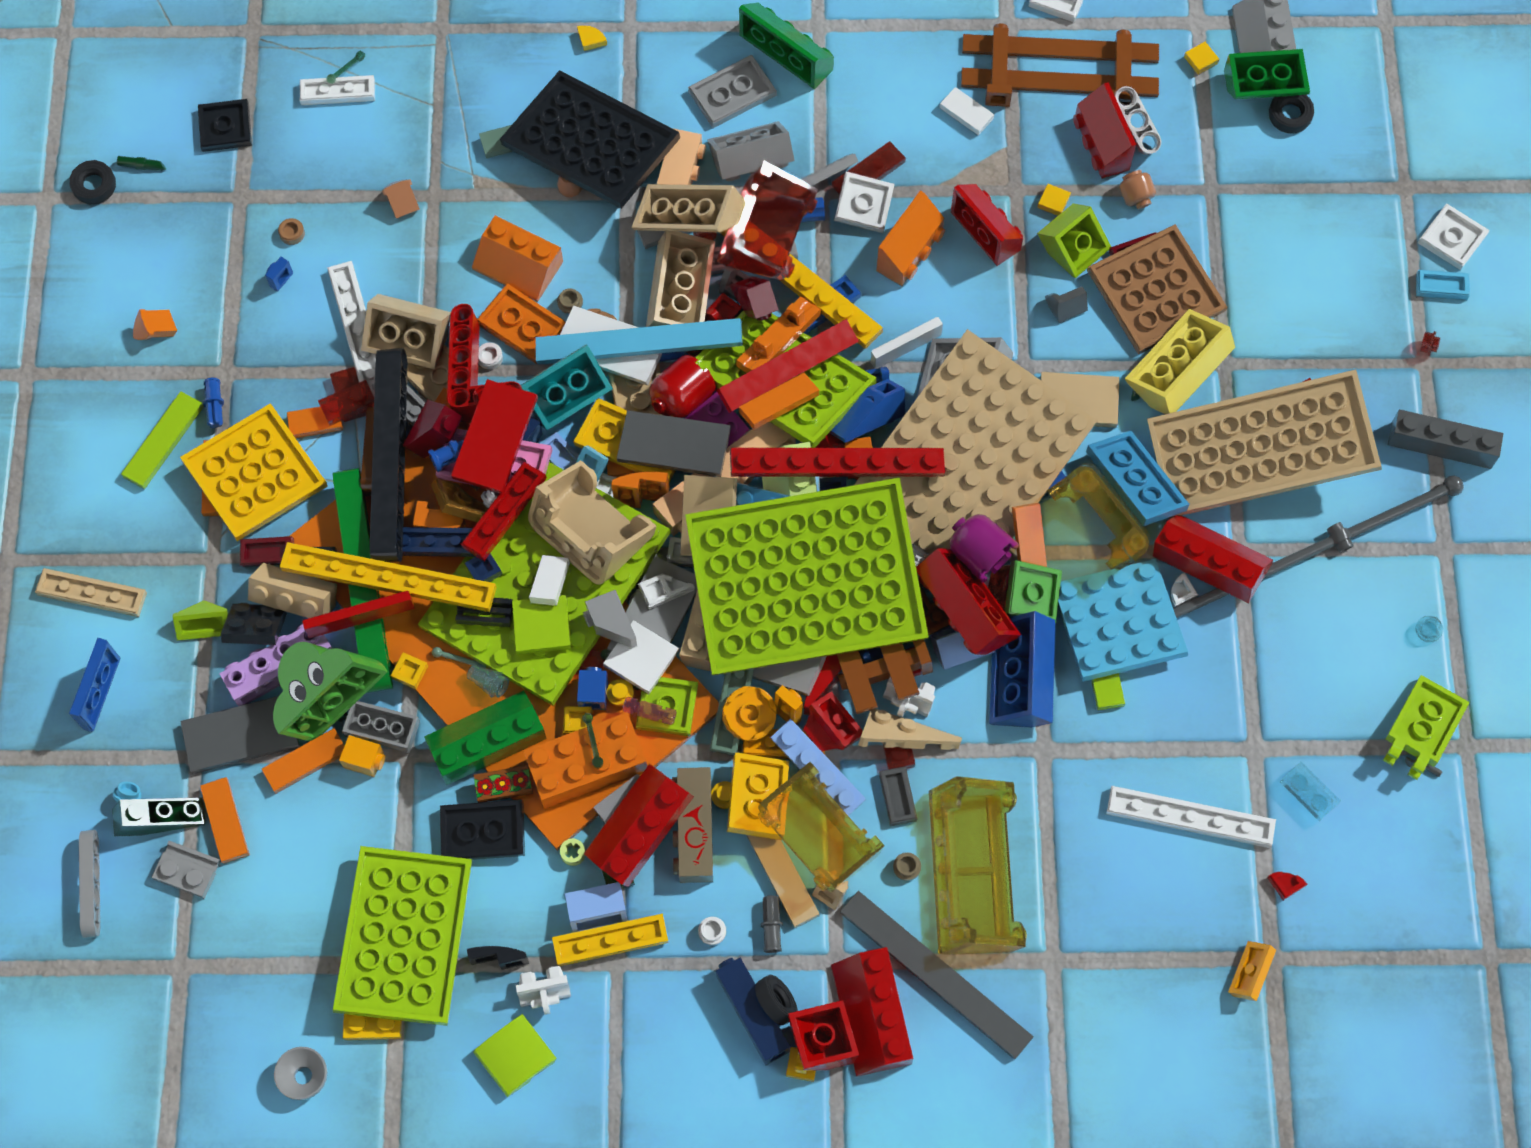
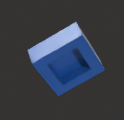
M280 257L268 267L265 274L269 286L278 292L293 275V270L289 261Z

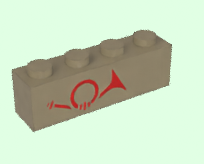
M710 767L677 768V777H672V780L694 797L678 818V831H673V847H678L679 858H673L674 875H679L680 883L713 882Z

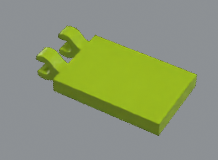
M1420 675L1385 738L1392 745L1383 761L1393 766L1402 750L1410 753L1417 758L1407 775L1418 780L1427 764L1432 767L1437 765L1470 702Z

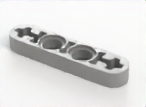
M96 830L81 831L79 834L80 930L83 938L99 936L101 927L99 837Z

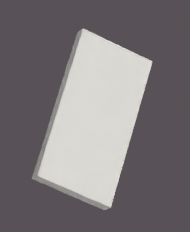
M573 306L560 335L639 327ZM662 353L596 360L602 370L648 386Z

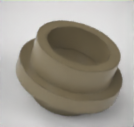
M565 289L558 296V307L562 312L570 314L573 306L582 307V295L575 289Z
M902 853L894 861V873L902 880H913L921 871V862L912 853Z

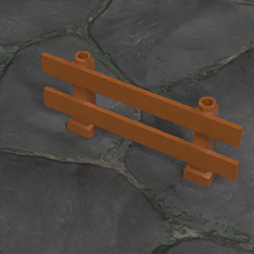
M1003 23L994 25L993 35L963 34V54L992 55V69L962 68L961 87L985 88V106L1010 107L1012 90L1091 94L1107 82H1109L1113 93L1127 86L1133 88L1138 96H1159V77L1131 76V62L1159 63V44L1132 42V34L1129 30L1122 29L1117 31L1115 41L1008 36L1009 28ZM1008 56L1115 61V75L1007 70ZM1121 92L1119 94V102L1122 105H1129L1131 102L1129 93Z
M924 640L913 641L914 648L907 651L904 650L902 643L880 647L884 658L863 664L859 651L837 654L843 673L838 675L842 691L848 689L857 714L878 708L871 684L889 679L890 677L899 701L920 694L912 671L921 669L923 675L933 672L932 661Z

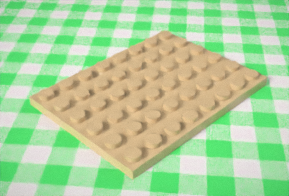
M967 329L881 447L944 448L945 475L943 477H859L854 485L900 478L911 543L914 544L913 551L925 559L937 548L951 549L950 540L955 532L952 527L962 517L967 520L973 515H986L1013 538L1015 532L1012 507L1039 503L1098 420Z

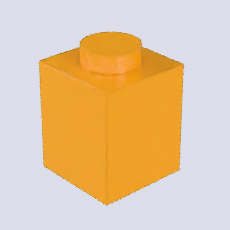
M349 735L339 761L345 769L375 777L377 770H381L383 767L385 755L380 744Z

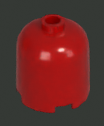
M690 355L680 357L652 381L649 394L652 407L657 413L663 416L685 418L712 396V393L716 390L714 379L707 368L702 370L695 363L698 361L697 358Z

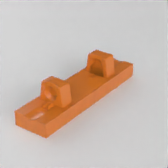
M800 296L786 308V311L762 335H759L754 340V343L736 360V367L748 373L783 354L821 315V309Z

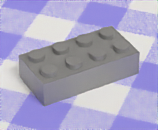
M357 701L349 709L342 732L346 737L350 735L380 744V746L410 753L420 720L418 716Z

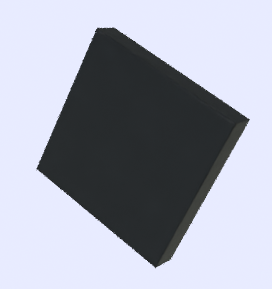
M247 99L198 105L202 152L252 146L250 111Z

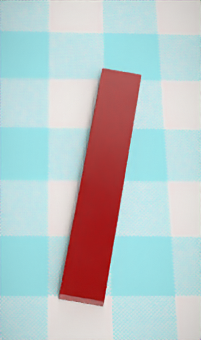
M845 319L720 387L716 391L728 412L731 413L738 409L739 406L858 343L859 340L849 322Z

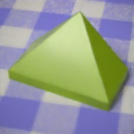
M203 600L174 613L172 617L177 640L221 636L228 616L227 609Z

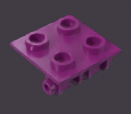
M717 392L685 418L730 425L731 431L727 448L750 430L734 411L728 412Z

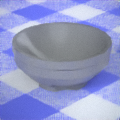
M295 1047L288 1050L279 1058L274 1070V1081L277 1088L282 1094L293 1100H306L314 1097L321 1091L327 1080L325 1060L317 1051L309 1047ZM302 1068H308L312 1072V1078L306 1084H299L296 1081V1073Z

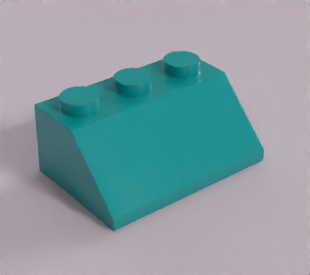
M587 344L520 385L522 390L537 394L538 399L532 413L546 430L613 389Z

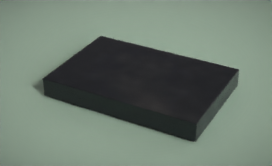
M508 800L440 805L441 856L472 860L525 856L524 801Z

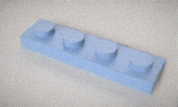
M791 719L771 736V740L845 819L866 800Z

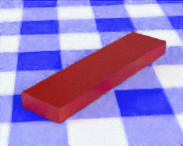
M523 462L505 486L503 494L500 493L462 542V548L485 561L532 499L536 487L545 482L547 479L546 474Z
M404 591L308 618L302 622L304 630L310 639L415 609L410 592Z

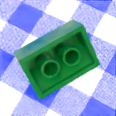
M1303 49L1233 53L1228 55L1224 75L1227 92L1234 99L1310 94Z

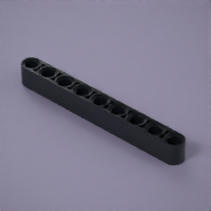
M404 348L377 350L375 362L370 558L390 563H399L403 557L405 447L403 444L406 440L408 368L407 355Z

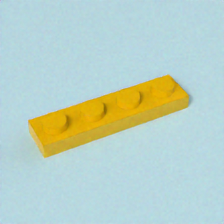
M663 913L552 937L558 966L669 943Z

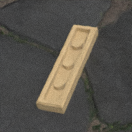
M43 568L35 590L37 596L136 617L140 616L147 595L145 589Z
M746 835L793 927L797 928L819 917L820 914L782 841Z

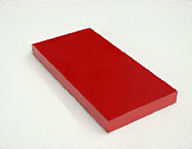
M487 379L453 468L452 479L503 494L537 402V394Z

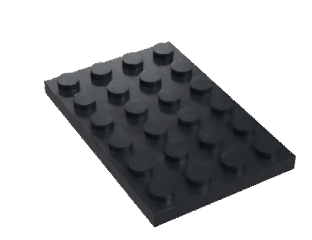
M559 70L504 133L500 141L504 147L622 209L678 142L680 133Z

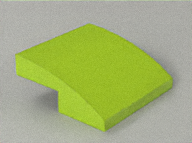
M523 1014L497 1031L473 1052L507 1097L528 1084L534 1076L555 1063L557 1059Z

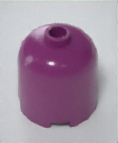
M973 515L967 520L962 517L952 527L955 532L950 540L951 551L981 583L987 581L988 578L985 575L989 571L995 574L1011 558L1012 554L1009 552L1011 548L1017 549L1019 547V544L986 515Z

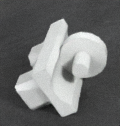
M890 677L883 698L890 700L891 704L899 707L897 715L903 717L906 711L928 717L935 699V686L927 682L921 683L918 688L919 695L899 701Z
M560 966L548 968L546 970L547 979L536 981L535 973L532 972L520 974L519 985H516V991L521 1007L531 1005L532 1009L543 1007L544 1014L546 1015L550 1014L549 1005L559 1004V999L571 997L567 976L563 975Z

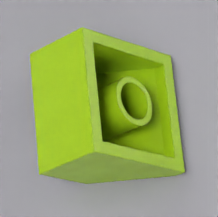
M1075 203L1070 205L1037 233L1047 253L1074 278L1078 277L1111 247L1092 208Z

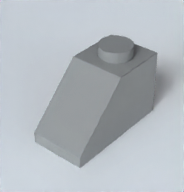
M616 590L585 601L586 611L583 612L584 619L588 627H594L597 635L631 648L637 646L636 636Z

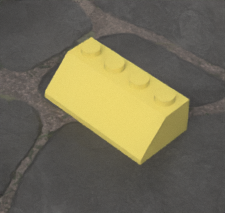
M1189 309L1125 377V381L1152 409L1163 414L1177 412L1234 350L1235 344L1230 327Z

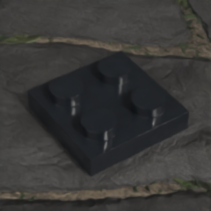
M232 604L221 632V642L276 645L287 612L265 605Z

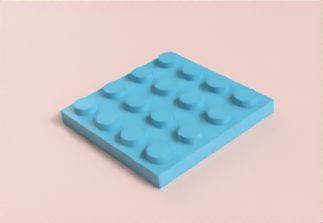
M1156 559L1061 581L1058 608L1082 682L1188 656V650Z

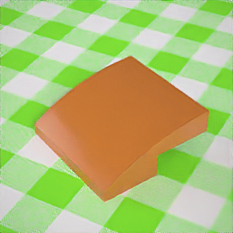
M666 472L632 473L613 479L611 484L615 499L632 508L641 509L642 499L657 501L670 491L668 473Z

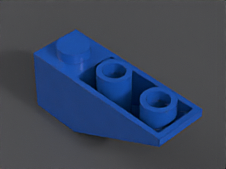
M889 379L868 387L842 420L829 433L846 443L905 415V388Z

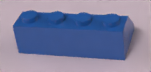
M1036 611L1009 617L1021 636L994 650L995 652L992 653L989 724L1030 728L1053 723L1055 620Z

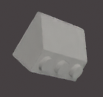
M1242 0L1232 6L1239 53L1296 49L1288 0Z
M779 121L707 139L718 175L722 180H737L743 174L750 173L751 175L763 173L766 168L773 166L774 168H783L788 166L789 162L795 161L789 132Z

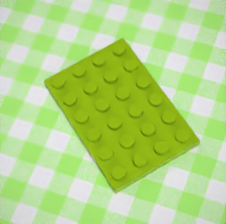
M743 311L735 318H740L742 322L743 346L704 349L695 357L698 359L695 363L702 370L705 368L709 370L717 389L741 377L746 372L736 367V360L779 317L771 313L772 316L770 318L757 321V319L748 317ZM802 333L786 351L809 340L811 337ZM839 354L803 372L817 386L819 396L770 421L802 443L810 442L811 448H815L842 420L868 387L876 384L875 376Z
M360 846L333 1013L448 1026L472 859Z

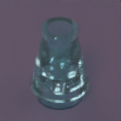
M476 664L472 665L467 673V679L473 681L490 697H501L509 685V679L503 675V672L479 667Z

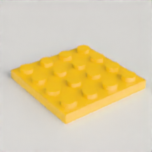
M271 403L180 457L236 541L246 537L328 487L325 479Z

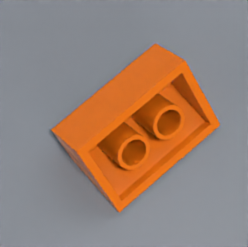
M921 190L878 247L876 271L903 286L907 279L911 280L918 270L917 265L921 260L925 261L932 250V244L935 241L938 243L945 233L943 215Z
M495 215L481 236L472 270L505 286L508 283L527 297L538 302L562 265L563 256L561 247Z

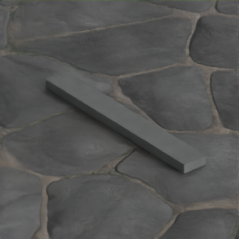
M859 890L840 911L841 915L881 948L887 947L890 956L1014 1060L1033 1039V1035Z

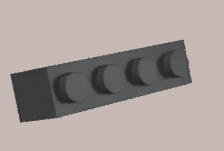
M1399 409L1391 423L1388 445L1492 469L1500 457L1504 433Z

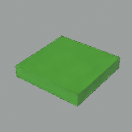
M1017 560L1011 561L1005 613L1016 616L1036 611L1054 619L1056 623L1062 570Z

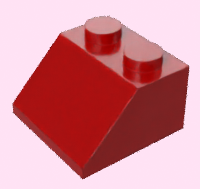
M843 1000L788 1013L803 1070H830L854 1064L859 1056V1052Z

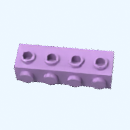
M302 624L292 634L278 637L276 645H270L264 649L253 651L249 654L248 658L241 662L229 664L219 674L238 706L246 705L280 686L278 680L279 663L285 651L293 644L308 642L332 649L325 635L309 639Z

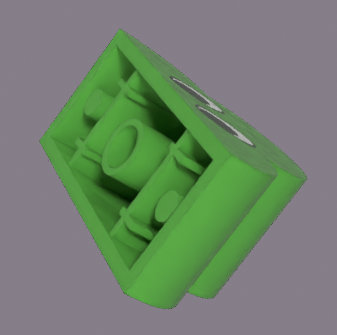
M308 642L293 644L283 654L278 667V680L283 689L273 710V722L278 734L312 741L321 736L388 672L385 666L378 660L338 648L328 649Z

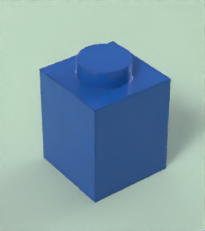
M588 667L586 670H579L578 707L606 710L607 671H602L598 667Z

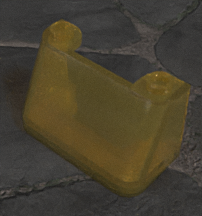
M1087 462L1078 465L1047 490L1055 501L1067 497L1072 503H1075L1083 496L1116 536L1107 544L1109 549H1111V557L1106 562L1110 570L1116 569L1118 571L1139 559L1148 550L1150 543L1148 530L1140 523L1094 464Z
M809 762L759 804L758 809L760 813L758 817L766 827L771 826L815 876L813 879L816 885L822 891L828 890L833 892L877 858L885 845L876 835L871 839L865 837L868 832L864 828L860 830L827 793L825 783L820 784L819 780L815 777L819 774V771Z

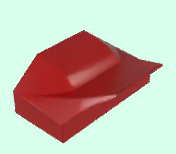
M832 691L810 705L809 717L803 728L807 736L822 752L832 749L844 750L858 741L863 732Z

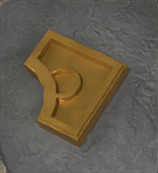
M434 478L431 487L443 513L478 522L488 510L483 502L468 495L459 484Z

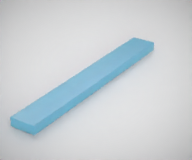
M740 318L536 337V362L538 365L557 363L586 344L595 359L743 346L742 322Z

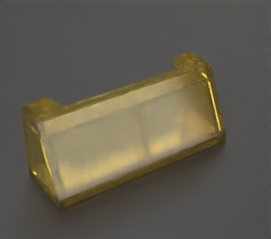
M956 776L929 790L938 954L1011 953L1026 947V930L1021 922L1014 921L1006 814L1016 805L1017 796L1014 791V782Z

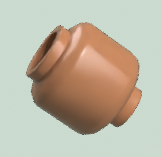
M1136 170L1122 177L1123 181L1120 183L1119 188L1127 206H1136L1137 209H1142L1152 204L1150 200L1155 197L1156 189L1150 174Z

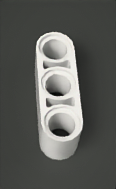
M1127 86L1118 89L1114 96L1136 142V148L1145 155L1155 153L1161 146V138L1137 92ZM1121 92H1127L1131 96L1129 105H1122L1119 102L1118 98ZM1133 114H1139L1142 117L1143 124L1140 128H1136L1131 124L1130 120ZM1145 136H1150L1154 139L1155 146L1152 150L1144 148L1142 142Z

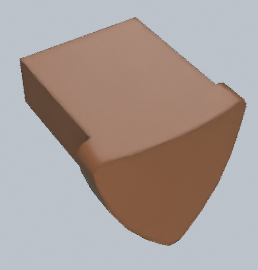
M410 179L392 182L382 190L383 195L387 196L396 219L420 209L410 185H412Z

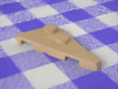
M872 709L870 710L858 746L867 747L868 742H881L885 748L924 749L926 744H940V749L951 750L959 749L962 738L917 723L911 719L890 714L885 710Z

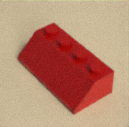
M1175 515L1169 519L1154 542L1153 557L1248 604L1273 563V559L1182 515Z
M937 548L916 567L920 583L931 591L934 596V603L939 609L945 611L950 618L948 620L950 626L961 634L964 638L963 643L971 653L987 655L1021 636L985 583H981L955 557L951 549Z
M649 763L587 848L584 855L620 884L629 887L694 796Z
M884 947L861 952L831 964L838 999L844 1002L859 1052V1056L853 1064L856 1077L912 1065L914 1058L888 948Z

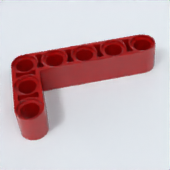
M468 304L455 306L450 314L447 401L450 408L463 417L461 422L472 420L485 384L478 385L480 326L472 307ZM515 381L500 382L508 386L522 389L520 384Z

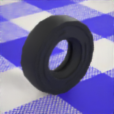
M1307 95L1274 97L1269 107V119L1273 126L1285 133H1298L1305 130L1311 124L1314 116V104ZM1293 104L1300 109L1301 115L1295 119L1287 118L1283 114L1282 108L1285 105Z
M97 160L85 161L73 169L70 175V188L74 196L81 202L90 205L99 204L113 195L116 188V178L111 168L104 162ZM91 175H98L102 178L101 185L94 190L86 189L84 187L85 179Z
M771 974L756 983V996L765 1013L779 1025L789 1023L788 1013L796 1012L798 1009L788 987L778 977Z

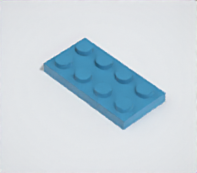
M1132 431L1088 445L1086 450L1088 456L1143 526L1187 511L1189 507L1187 500Z

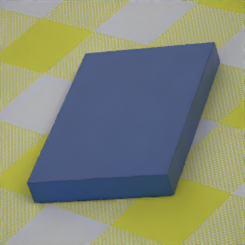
M98 637L69 712L83 730L93 732L121 659L106 639Z

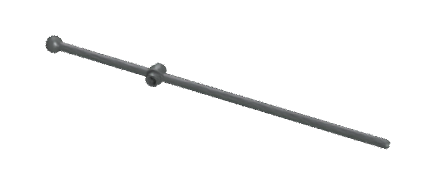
M1455 475L1449 476L1444 480L1443 485L1350 528H1344L1341 522L1336 523L1327 529L1330 535L1328 538L1273 562L1264 578L1331 547H1336L1339 553L1345 552L1354 546L1351 538L1445 495H1459L1464 489L1463 482ZM1216 588L1173 608L1176 618H1179L1229 594Z

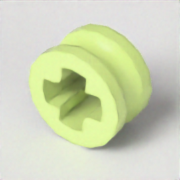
M575 838L564 841L560 847V855L563 862L570 866H577L583 862L585 858L583 843ZM573 846L574 849L578 847V857L573 858L571 855L568 858V847Z

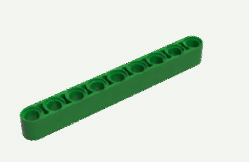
M354 468L333 472L344 554L371 559L370 527L365 495L361 488L360 469ZM348 584L351 606L380 598L379 590ZM383 618L354 626L358 654L380 661L388 671L366 693L393 689Z

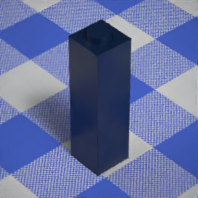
M741 957L736 960L729 958L718 965L719 969L716 970V977L765 1066L789 1053L791 1047L779 1025L765 1013L760 1005L755 991L756 984Z

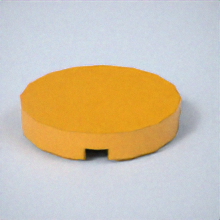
M744 686L733 691L725 700L722 708V719L726 729L734 737L743 741H755L766 736L774 728L776 722L777 707L774 700L761 688Z

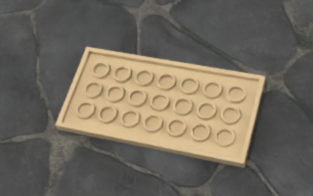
M1356 369L1147 419L1157 464L1189 503L1187 511L1177 515L1191 514L1382 470Z

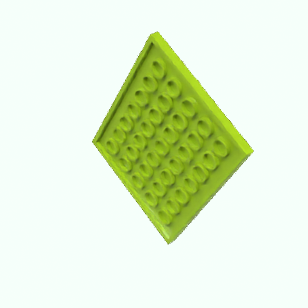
M549 462L546 471L547 479L545 481L564 470ZM596 488L595 491L630 522L633 517L639 514L644 515ZM533 497L491 552L492 557L502 571L501 576L490 581L495 583L497 587L494 598L513 599V601L529 599L542 555L564 557L531 527L528 514ZM644 515L657 526L653 537L610 579L602 584L593 583L572 563L569 564L560 595L567 596L571 649L517 655L513 610L510 627L456 624L457 606L434 601L418 623L420 629L554 706L600 638V635L596 634L594 627H588L584 619L583 612L586 611L585 601L616 590L621 604H623L670 535V529ZM465 557L453 575L474 579L465 565V562L474 557ZM464 613V614H463V615H466V616H482V617H497V618H505V616H506V615H492V614H490V615H480V614H476V613Z
M900 478L685 514L712 676L929 638Z

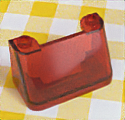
M764 162L747 179L740 195L747 202L739 225L727 229L717 262L729 268L777 280H783L785 277L789 278L795 266L792 263L793 258L789 254L802 218L807 213L811 214L817 205L815 197L818 189Z

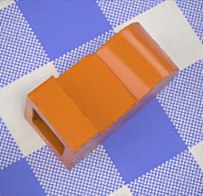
M417 501L413 527L466 528L464 518L443 513L441 510L430 509L428 502Z

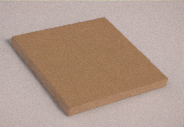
M1176 224L1087 268V272L1138 354L1154 347L1189 309L1213 318L1225 312L1228 308Z

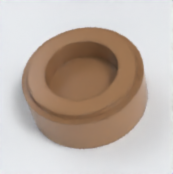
M286 219L278 227L281 240L288 245L298 244L305 236L304 227L297 219Z

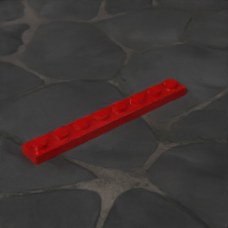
M944 448L730 449L731 477H943L945 475Z

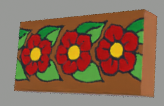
M528 765L473 775L478 803L533 794Z

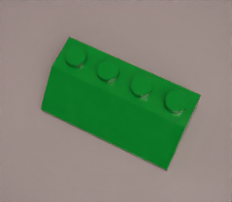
M760 3L743 4L739 7V36L810 87L816 89L833 71L834 56L828 49L818 46L808 35L797 31L790 22L783 21L776 16L772 9L765 8Z
M524 690L424 736L446 785L547 739L544 728Z

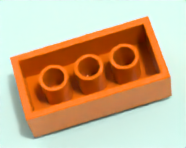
M628 712L523 750L544 809L633 777L636 774H641L647 767V761Z

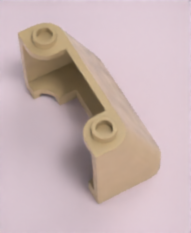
M580 460L536 487L528 520L531 527L561 555L568 558L569 562L595 584H602L610 579L653 537L657 526L649 518L640 514L633 517L630 522L595 491L597 475L593 469Z

